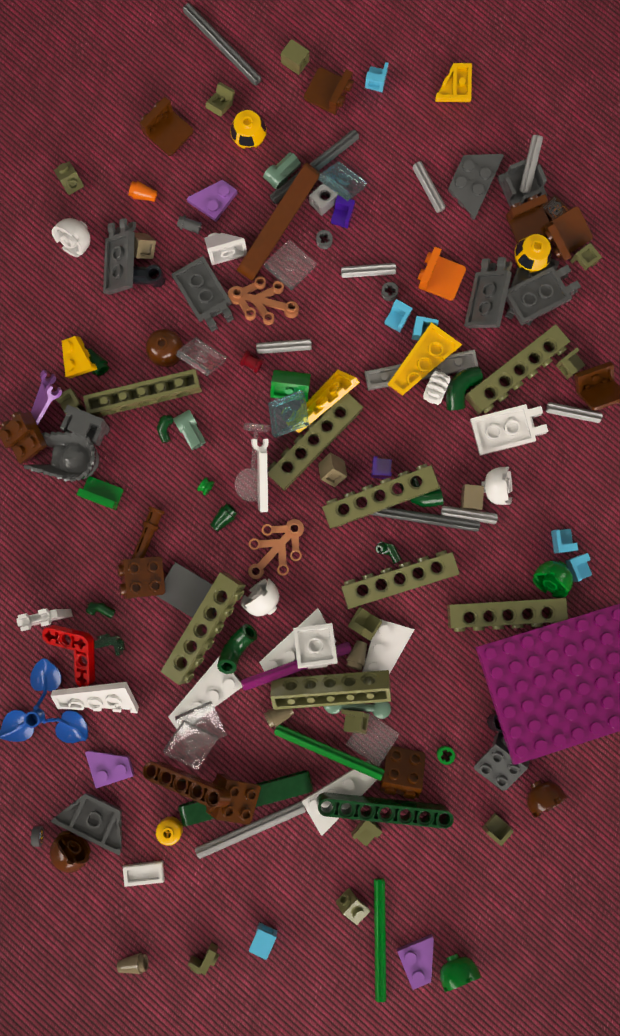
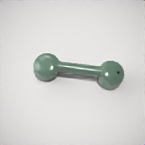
M389 702L323 706L330 714H337L341 709L372 712L379 719L387 718L391 712Z

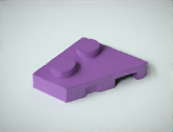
M221 180L189 196L187 202L217 222L238 192L231 185Z
M92 750L85 752L95 788L135 775L129 756L93 752Z
M432 934L397 949L413 990L431 983L434 945Z

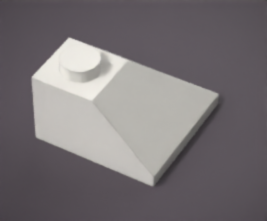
M212 233L204 238L212 265L241 258L247 254L245 239L225 233Z

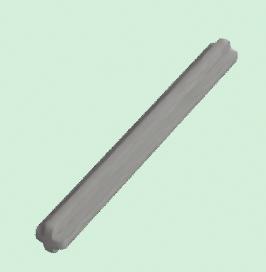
M302 801L297 802L196 847V855L199 859L305 813V807Z

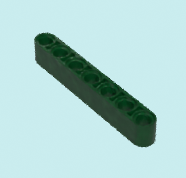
M300 771L256 783L261 787L256 807L312 792L314 789L309 771ZM190 801L178 806L182 826H190L214 818L206 812V806L199 802Z
M328 792L319 794L316 799L319 813L326 817L443 829L451 827L454 822L452 813L448 807L442 804ZM325 801L331 802L328 807L324 808L321 806ZM343 804H350L348 809H341ZM364 805L370 806L367 811H361ZM382 808H389L387 813H380ZM402 810H409L406 815H400ZM423 811L428 812L425 817H419ZM441 814H447V816L444 819H439V816Z

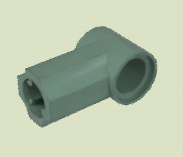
M289 152L276 166L271 165L265 171L263 177L277 190L301 166V162L294 153Z
M190 410L173 418L191 450L197 449L206 443Z

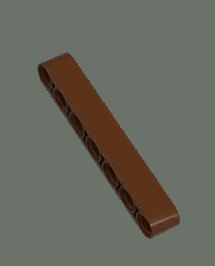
M307 162L304 164L236 271L253 281L321 175L320 171Z

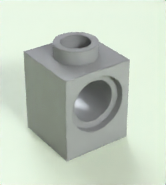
M325 181L309 195V203L322 216L335 205L338 190L334 185H329ZM327 195L329 199L324 200L321 196Z

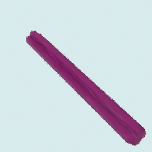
M349 642L335 646L337 658L352 651ZM297 660L242 679L241 685L243 690L247 691L307 668L298 669Z

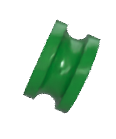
M205 477L197 488V491H202L204 496L210 492L215 483L214 481H209L208 477Z
M441 746L437 750L436 755L440 763L449 765L454 761L455 753L449 746ZM444 750H446L447 753L449 751L451 753L448 756V760H446L445 758L441 759Z

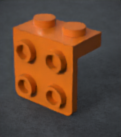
M434 247L433 252H428L424 263H427L425 270L421 269L418 280H420L418 288L452 301L456 296L466 267L440 257L442 249Z

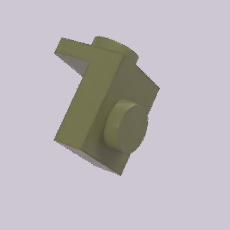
M219 82L216 93L206 101L205 108L221 117L232 106L235 91Z
M70 161L60 164L54 170L68 195L84 187Z
M350 888L336 900V904L342 914L356 925L371 911L365 903L355 896Z
M211 942L203 960L191 956L188 962L190 969L196 974L202 973L206 975L210 965L214 967L219 957V954H217L218 946Z

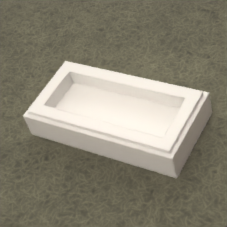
M163 860L123 865L124 887L163 883L165 881Z

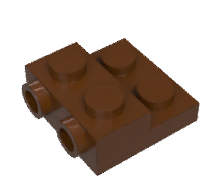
M18 411L11 415L12 420L0 424V438L5 448H12L19 464H23L43 450L47 444L32 413Z

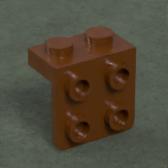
M318 68L304 94V100L336 115L339 107L342 108L345 102L347 92H350L353 87V72L346 69L342 77L324 68Z
M166 97L161 101H157L153 109L148 114H145L140 122L143 134L168 156H172L193 134V128L173 111L171 101Z
M536 194L528 198V202L523 204L521 202L515 203L505 215L517 244L520 240L533 234L545 237L543 225L549 222L543 208L548 202L546 194L542 196Z
M576 206L543 225L545 229L544 235L549 242H552L554 246L552 250L556 258L564 261L571 258L570 253L593 239V235L579 207Z
M610 361L575 373L576 393L591 410L596 411L620 403V386L614 381V365Z
M161 557L124 559L120 561L117 571L118 576L122 578V584H119L120 596L123 595V599L157 596L165 593Z
M388 746L384 767L385 772L379 791H383L388 795H404L408 799L418 798L423 788L425 753Z
M217 773L213 783L229 790L231 801L226 807L211 808L206 806V812L216 820L250 824L261 787L254 783L232 780L225 774Z

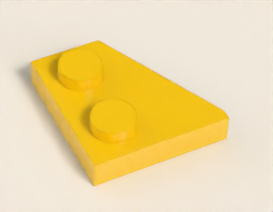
M453 63L448 76L443 81L441 89L436 94L435 102H471L472 63Z
M73 336L62 340L65 377L73 378L97 370L96 364H92L89 359L90 354L85 349L81 337Z

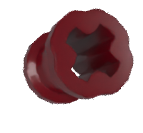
M247 350L240 361V365L249 367L257 374L264 359L250 354V351Z

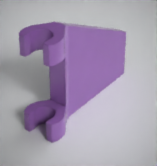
M43 370L40 374L41 385L31 410L37 425L40 423L50 403L62 395L61 387H58L55 392H51L56 376L52 374L50 378H45L47 376L46 370Z

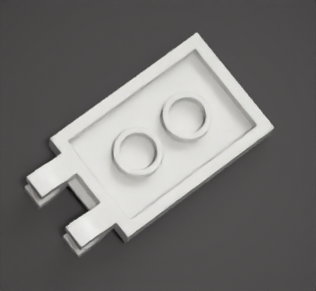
M527 404L471 418L470 422L479 455L482 456L536 441L535 436L546 434L548 432L547 425L534 427L532 419L543 414L542 407L538 406L528 409Z
M251 439L252 447L257 451L258 510L260 512H268V439H263V444L260 447L257 445V439Z
M46 608L38 610L37 614L28 615L25 613L18 615L17 624L22 626L20 627L21 631L30 630L31 626L41 624V627L50 625L52 621L73 617L71 609L48 610Z

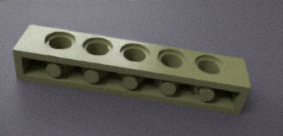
M555 324L467 393L465 399L478 415L483 411L486 414L495 407L493 405L494 402L497 400L501 402L509 396L508 391L512 388L517 390L524 384L522 380L526 377L531 379L538 373L537 369L541 365L545 368L550 364L555 354L560 356L564 353L570 340ZM544 345L550 346L551 352L546 351ZM529 356L535 357L537 363L530 362ZM514 368H520L522 375L516 374ZM505 379L508 386H502L499 380ZM485 391H491L493 398L486 397Z
M191 369L84 395L83 398L87 413L102 417L200 393L202 388L196 369Z
M349 393L344 395L330 409L320 415L321 418L317 422L314 420L307 427L309 431L304 436L301 434L295 439V445L291 449L287 448L281 454L282 458L278 463L274 461L268 467V477L285 491L362 412L363 406ZM341 409L345 412V416L339 418L335 415V411ZM324 423H330L332 425V429L330 431H324L322 429V425ZM312 436L319 439L318 444H310L309 438ZM298 450H304L306 456L300 459L295 456V453ZM289 463L293 466V469L290 472H284L282 466Z
M426 463L416 467L417 471L409 473V470L399 473L396 479L386 478L381 480L378 486L373 487V484L363 487L362 492L357 494L353 491L345 494L344 499L337 500V498L327 501V505L322 508L330 529L440 489L441 487L433 466H428ZM421 477L422 484L419 487H414L412 485L413 478ZM398 483H401L404 487L401 494L394 492V487ZM380 490L385 492V498L382 501H378L376 498V494ZM362 497L367 499V505L364 508H361L358 504L359 499ZM343 504L349 506V512L346 515L341 513V506Z
M446 550L435 553L436 557L432 559L425 556L417 559L418 563L412 565L409 561L400 564V569L392 571L390 567L381 570V574L374 576L373 573L362 576L363 580L358 582L355 579L345 581V586H342L341 589L347 609L459 575L453 552L447 554ZM433 562L439 563L441 567L438 573L431 570ZM414 568L422 570L421 578L417 579L413 576ZM397 573L402 574L404 577L402 584H397L394 581V576ZM378 579L385 581L386 587L384 590L376 588L375 584ZM359 585L367 587L368 592L365 596H360L357 593Z
M219 573L160 672L178 685L189 683L192 680L194 670L204 660L203 655L212 647L216 634L223 629V622L226 617L232 614L234 604L243 596V589L246 586L244 583L229 573ZM224 592H226L227 599L225 601L222 598ZM214 608L217 611V615L215 618L212 614ZM204 625L207 627L206 634L203 633ZM194 641H195L196 644H197V649H196V650L193 649V642H194ZM184 658L187 660L186 667L183 664Z
M566 598L447 605L448 628H454V632L465 631V627H473V631L485 630V626H492V630L504 629V625H512V628H524L523 624H531V627H543V623L553 624L568 619ZM545 607L549 610L547 618L542 616V609ZM526 608L530 611L528 619H524L522 616V612ZM505 610L511 612V618L507 621L503 618ZM485 611H490L492 614V619L488 622L483 618ZM466 612H470L473 615L470 623L464 620Z
M389 670L280 678L271 682L270 698L274 710L390 702L391 682Z

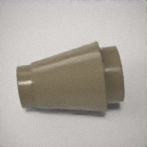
M359 640L356 641L346 659L347 667L361 671L362 667H365L367 643Z
M272 708L264 713L270 728L273 726L276 728L294 715L292 708L277 710Z
M138 953L118 960V973L143 974V972L148 970V957L146 954Z

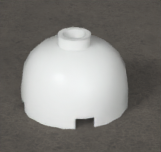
M73 218L62 219L52 229L55 241L57 243L60 241L64 245L62 249L74 257L82 255L90 245L91 240L88 227L82 221Z
M509 466L494 468L488 472L485 481H482L481 486H484V493L496 505H510L512 503V497H509V493L512 492L511 471H508Z
M269 578L268 581L263 579L249 590L251 594L248 597L244 595L241 600V606L248 613L254 616L271 615L277 609L279 592Z

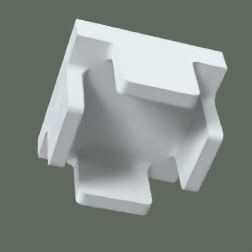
M332 623L293 628L298 669L307 667L308 669L328 667L330 664H338Z

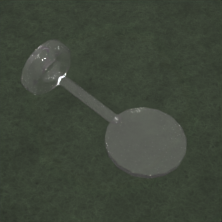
M243 423V428L246 431L254 432L253 439H257L258 444V432H269L270 425ZM253 447L251 468L241 471L234 483L238 496L249 502L258 501L257 469L255 468L257 451Z

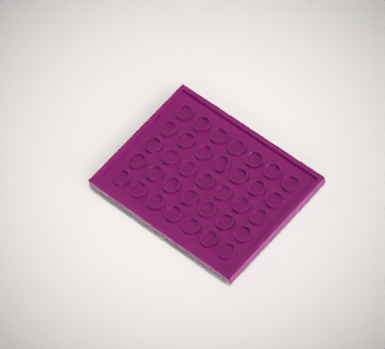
M620 603L476 647L513 765L620 731Z

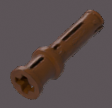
M149 506L148 509L150 511L146 521L142 523L144 528L131 559L145 557L154 532L159 529L158 524L162 515L165 514L164 511Z

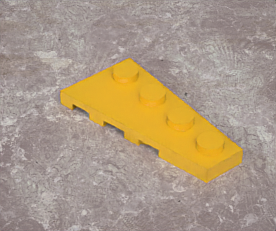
M431 322L387 385L403 396L462 344Z
M337 370L289 420L287 425L300 433L360 382L356 377Z

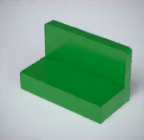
M274 370L271 380L270 398L308 402L311 374Z
M89 476L84 488H79L76 495L116 510L124 489Z

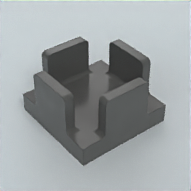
M526 159L510 165L506 173L498 176V182L510 207L518 202L526 203L528 198L536 194L538 196L546 194L547 196L544 189L547 179L540 164L536 166L531 191L527 194L519 191Z
M67 404L64 411L66 416L60 427L62 431H71L83 437L88 436L91 442L100 446L104 435H108L110 430L104 419Z

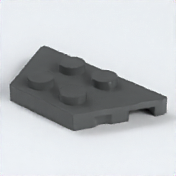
M503 154L463 155L449 185L448 192L457 199L458 204L462 208L464 207L468 211L472 220H475L504 157Z
M88 792L51 821L117 855L121 854L122 809Z

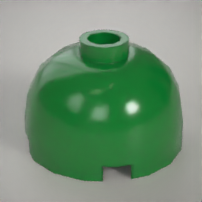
M561 561L542 563L535 571L532 579L537 588L544 593L548 590L553 593L552 596L555 598L566 597L573 585V574L567 565Z
M458 954L446 958L448 962L440 970V981L444 992L451 991L482 977L476 963L471 958L466 956L459 957Z

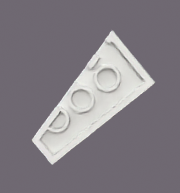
M382 620V624L370 642L365 667H363L362 672L389 670L390 674L415 629Z

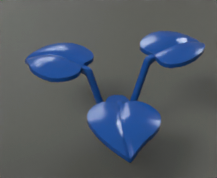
M43 658L38 661L30 676L32 688L35 691L43 690L40 699L34 706V709L27 714L22 710H12L5 716L0 730L1 739L12 742L25 741L33 735L34 727L40 723L59 722L55 727V732L61 741L76 743L87 740L88 726L81 714L73 710H67L62 714L61 719H46L44 711L39 708L47 694V690L58 689L62 682L60 670L48 659Z

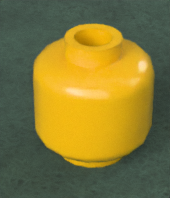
M175 817L162 819L156 828L158 841L166 846L177 843L183 833L182 823Z

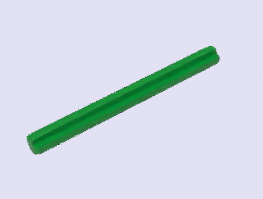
M280 724L274 731L276 736L377 780H382L384 769Z
M375 878L376 1002H385V880L383 878Z

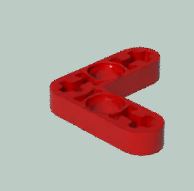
M57 625L45 628L42 632V637L47 644L74 650V671L77 685L85 687L93 684L95 681V656L92 635L87 632ZM65 634L70 637L71 643L65 639ZM82 656L87 659V665L83 663Z

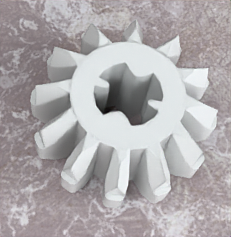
M433 372L423 398L429 403L439 405L450 383V376L443 372Z

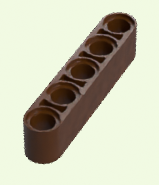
M148 762L143 767L145 779L211 808L226 807L231 801V793L226 788L167 763Z

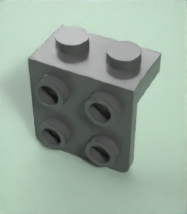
M498 732L494 736L492 747L477 761L474 769L499 789L505 791L528 769L529 761L513 765L504 735Z

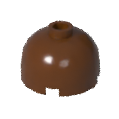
M158 329L148 337L146 353L150 361L156 366L172 367L182 359L184 345L180 336L174 331Z
M539 780L530 786L532 790L527 794L526 801L529 811L534 818L541 816L543 811L548 812L568 797L556 783L550 781L542 783Z
M70 831L59 833L50 847L52 864L58 870L65 873H72L81 869L89 861L91 853L88 842L80 836L77 838L75 835H72L73 833Z

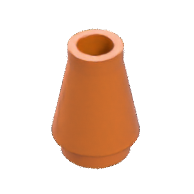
M137 180V182L132 181L129 196L137 200L155 202L157 191Z

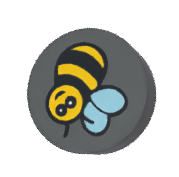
M34 826L31 832V845L33 847H41L44 839L43 826Z

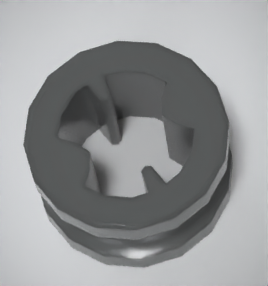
M327 230L319 231L316 236L317 246L320 249L330 248L333 240L332 234ZM321 237H328V242L321 243Z
M393 282L385 283L381 291L382 298L386 301L396 299L398 286ZM388 288H391V291H395V293L392 292L390 296L385 290L387 291Z

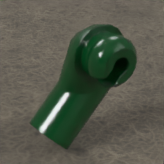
M171 415L160 417L157 425V432L162 444L171 441L167 431L168 426L173 424L174 421Z
M379 542L376 545V552L389 555L393 564L402 560L394 544Z
M90 602L86 608V612L92 616L98 611L111 619L115 613L114 609L104 603Z

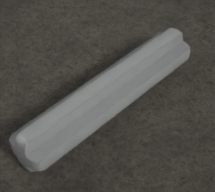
M533 135L531 138L519 189L522 193L527 194L531 191L543 141L541 135Z
M421 161L415 163L413 170L435 211L440 213L446 206Z
M395 263L341 267L342 278L391 275L396 273Z
M311 339L256 344L258 354L311 350L312 348Z
M548 402L546 405V412L550 414L600 423L603 414L597 411Z
M442 506L441 516L496 524L498 520V515L495 513Z

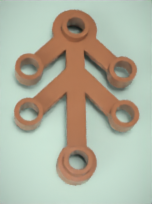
M256 277L254 283L243 288L234 286L228 291V297L231 302L236 305L239 304L245 313V318L249 321L255 319L256 310L249 307L247 302L254 304L263 318V323L266 325L273 324L274 314L268 312L265 306L283 310L284 315L288 318H295L299 313V306L294 301L284 303L268 299L275 294L283 292L284 284L281 281H275L273 287L256 295L249 293L265 288L266 280L264 277Z
M292 519L282 526L263 525L262 533L265 536H270L272 533H285L280 539L258 540L253 538L249 541V547L252 550L272 547L258 564H253L249 567L248 573L251 578L260 579L264 574V568L277 553L279 555L277 572L282 576L287 575L289 568L286 561V543L290 539L292 541L290 558L293 561L301 559L299 537L304 532V525L300 520ZM293 525L298 526V531L292 532L291 527ZM270 527L271 532L268 534L265 533L264 528ZM253 541L258 542V546L256 548H253L251 546V543ZM294 552H298L300 554V557L298 559H294L292 557V554ZM285 566L287 568V571L284 574L280 573L279 571L280 567ZM254 568H258L260 570L258 575H254L252 573V570Z

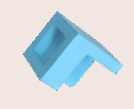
M385 62L384 69L372 66L369 68L365 81L366 89L383 92L388 72V62Z
M396 299L384 324L401 332L413 308Z
M416 316L412 340L419 341L431 322L438 326L439 320Z
M571 529L551 531L554 554L578 551L577 543H573Z
M588 553L565 561L573 574V582H579L592 575L587 561L591 560Z
M259 922L249 952L267 960L277 938V930Z

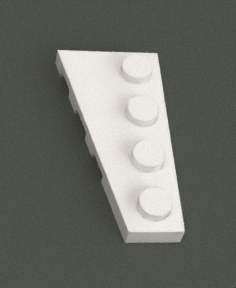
M317 608L298 627L327 623ZM292 631L259 662L264 671L297 660L294 632Z
M219 657L169 715V719L179 733L242 688L241 682L234 673L224 674L218 670Z
M127 682L52 690L51 698L57 709L83 710L84 707L93 709V711H101L102 708L113 709V712H121L122 709L130 710L131 713H138L139 709Z
M352 769L302 799L304 807L321 836L339 818L326 817L319 813L316 803L319 794L328 792L362 796L377 779ZM325 801L321 806L324 808L328 807L331 802ZM343 804L341 809H348L350 804Z

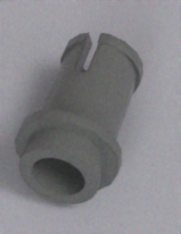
M186 215L179 217L177 227H180V230L186 229L196 234L200 233L202 222L186 218Z

